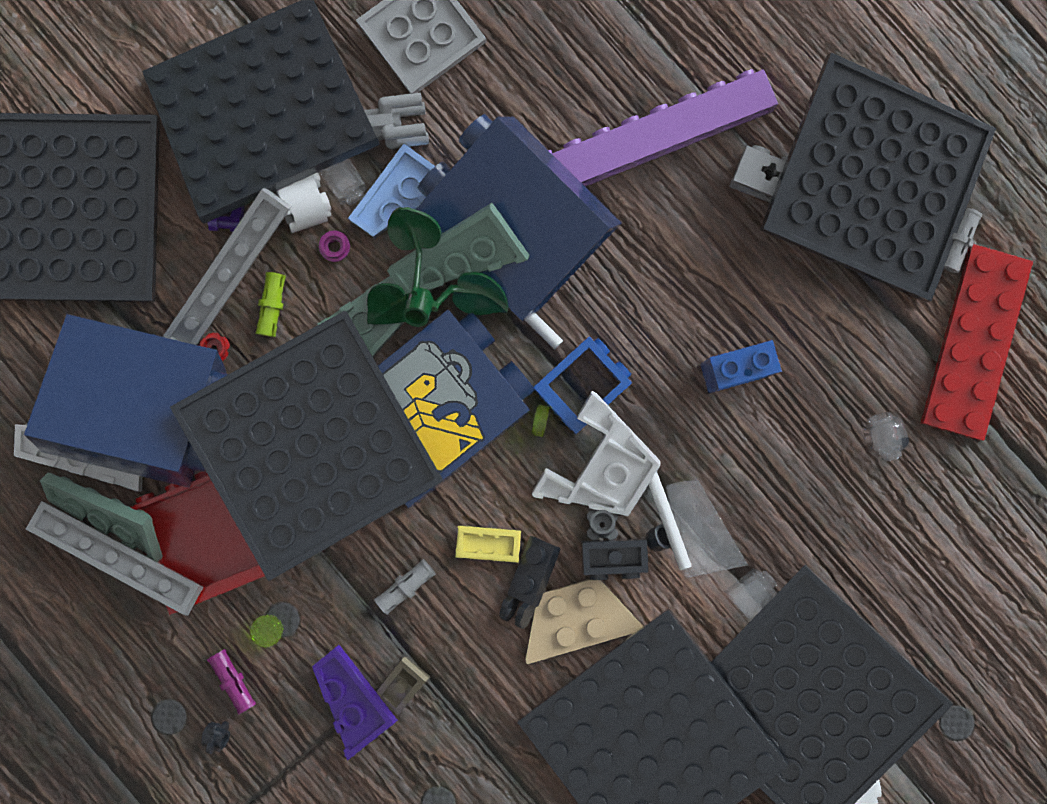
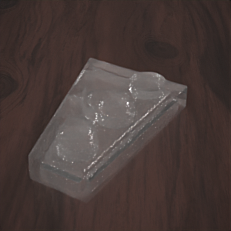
M698 479L665 485L669 505L692 566L684 569L685 578L748 565Z

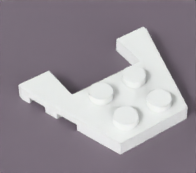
M592 391L580 410L577 419L605 433L575 483L546 468L535 485L532 496L541 499L543 497L558 499V502L566 504L573 502L588 505L591 509L607 510L611 513L629 516L660 467V460L600 396Z

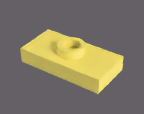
M458 525L455 557L519 563L521 530Z

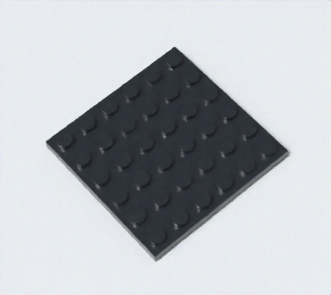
M300 0L142 71L197 215L203 224L253 202L263 188L273 193L380 145L314 0Z
M831 52L825 58L760 230L922 301H932L954 239H952L953 234L958 232L996 128Z
M0 113V300L155 302L159 116Z
M346 310L170 406L268 581L444 481Z
M806 564L711 661L719 674L789 763L788 768L760 787L776 804H855L953 705V702Z
M669 607L521 717L517 722L578 804H737L789 767L787 760Z

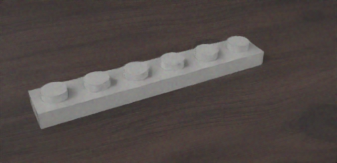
M263 188L163 337L194 345L199 343L292 206L268 189Z
M41 501L26 527V530L183 615H189L203 589V586L43 501Z

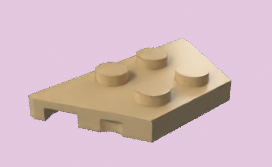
M587 579L544 592L539 606L534 611L526 663L530 664L633 634L642 628L643 625L601 580Z

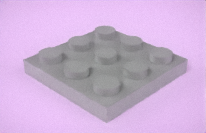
M382 0L356 19L358 26L410 94L420 92L486 43L485 36L457 0Z

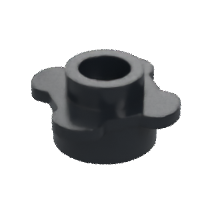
M224 721L222 724L210 722L206 726L201 738V744L206 747V753L220 752L226 747L230 738L228 721Z

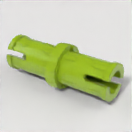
M266 272L262 299L258 301L260 312L255 334L276 337L280 310H283L284 306L281 301L286 279L285 275Z

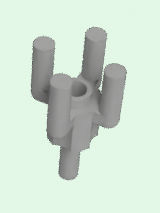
M421 92L382 97L378 101V109L364 110L377 139L385 140L388 148H401L403 144L408 147L429 144L425 123L401 125L400 117L426 114Z

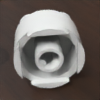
M315 173L276 192L279 198L292 206L285 215L291 233L327 222V217L331 216V206L326 192L319 193L318 190L321 187L319 173Z

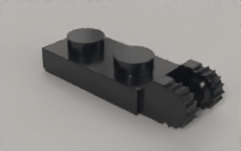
M530 535L508 590V596L501 605L499 616L502 620L506 622L511 620L521 600L524 603L519 607L517 616H515V626L525 629L529 625L535 608L539 606L560 553V547Z

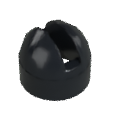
M662 524L651 528L646 533L647 546L651 550L658 552L671 547Z

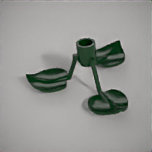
M399 207L391 213L387 231L392 243L401 250H412L414 248L416 250L413 287L410 293L405 294V291L396 284L380 283L373 286L367 297L368 325L406 322L414 327L424 326L428 322L431 311L437 312L441 303L451 293H453L452 299L454 304L463 312L469 314L473 312L474 315L508 312V301L501 286L488 275L478 272L461 274L458 278V285H450L434 301L429 290L419 287L422 248L430 249L439 243L441 228L433 217L413 208Z

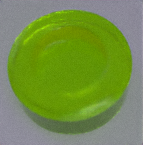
M544 405L537 406L531 432L534 436H544L550 407Z
M263 615L252 623L250 636L256 645L271 647L282 638L283 625L277 617Z

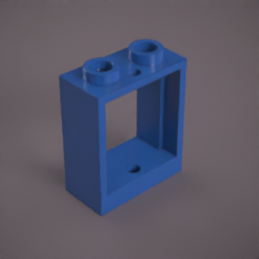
M590 336L534 386L535 392L574 435L587 424L577 419L574 412L552 390L549 384L586 350H589L620 383L602 399L607 405L632 384L628 379L631 376L629 370L620 361L615 364L607 356L610 353L607 346L599 338L593 341Z
M773 340L713 356L700 364L708 393L760 380L782 372Z

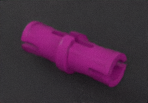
M225 649L207 659L221 682V685H219L221 691H226L238 715L256 704L242 681L244 678L243 674H238Z

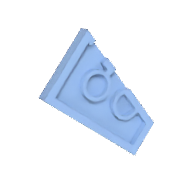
M403 144L348 219L375 239L387 230L389 217L396 208L409 207L416 209L426 197L417 187L426 174L435 166Z

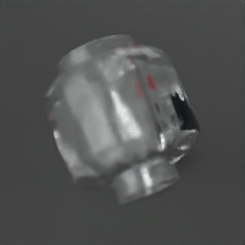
M891 412L880 413L868 418V424L863 428V434L870 454L875 457H883L884 461H891L901 457V451L909 445V438L903 420L899 416H893Z

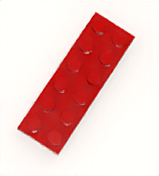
M973 244L972 248L968 249L920 424L978 441L985 440L1033 261Z

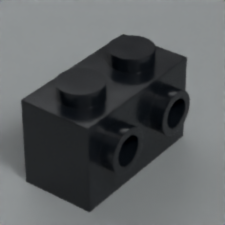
M644 538L581 541L582 573L589 575L590 580L609 579V574H621L622 579L640 578V573H648L647 540Z

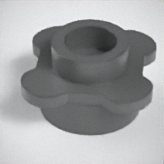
M591 510L587 514V520L590 522L587 536L590 540L595 541L598 538L615 540L618 537V531L615 529L618 514L607 510ZM600 523H605L606 526L601 528Z

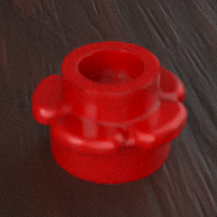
M218 333L207 334L200 341L199 346L212 349L216 345L221 360L224 361L228 357L229 341Z

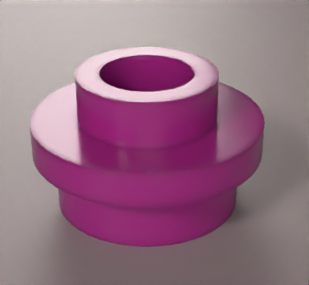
M329 231L321 237L319 251L330 262L342 261L350 252L349 239L340 231ZM339 242L340 249L337 252H331V243Z

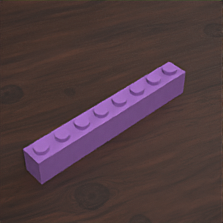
M751 69L736 76L737 80L728 84H725V81L717 82L707 88L708 92L698 96L695 92L687 94L678 100V104L670 107L667 104L659 105L650 110V115L640 119L638 115L629 117L621 122L622 126L612 130L609 127H605L595 131L590 139L581 141L580 138L574 139L564 144V149L555 153H552V150L548 151L586 187L774 111L778 102L764 69L755 73Z

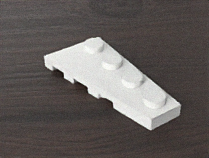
M15 424L14 456L127 487L128 489L142 491V476L43 453L24 436L27 425Z

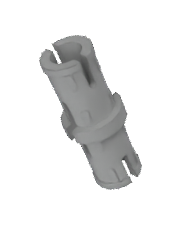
M966 208L958 232L953 234L952 239H954L944 266L945 270L959 273L968 248H972L974 243L972 238L983 215L979 211Z
M422 559L404 576L399 575L395 579L396 582L374 600L379 608L388 615L407 597L411 599L415 595V591L431 577L435 576L436 573Z

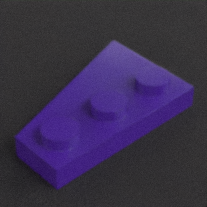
M340 645L312 666L326 703H329L335 719L333 724L336 732L341 735L345 746L343 751L347 760L397 721V718Z

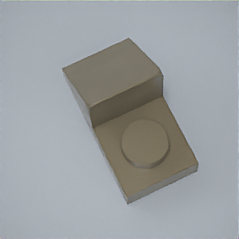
M404 657L376 693L386 706L398 716L431 677L410 658Z

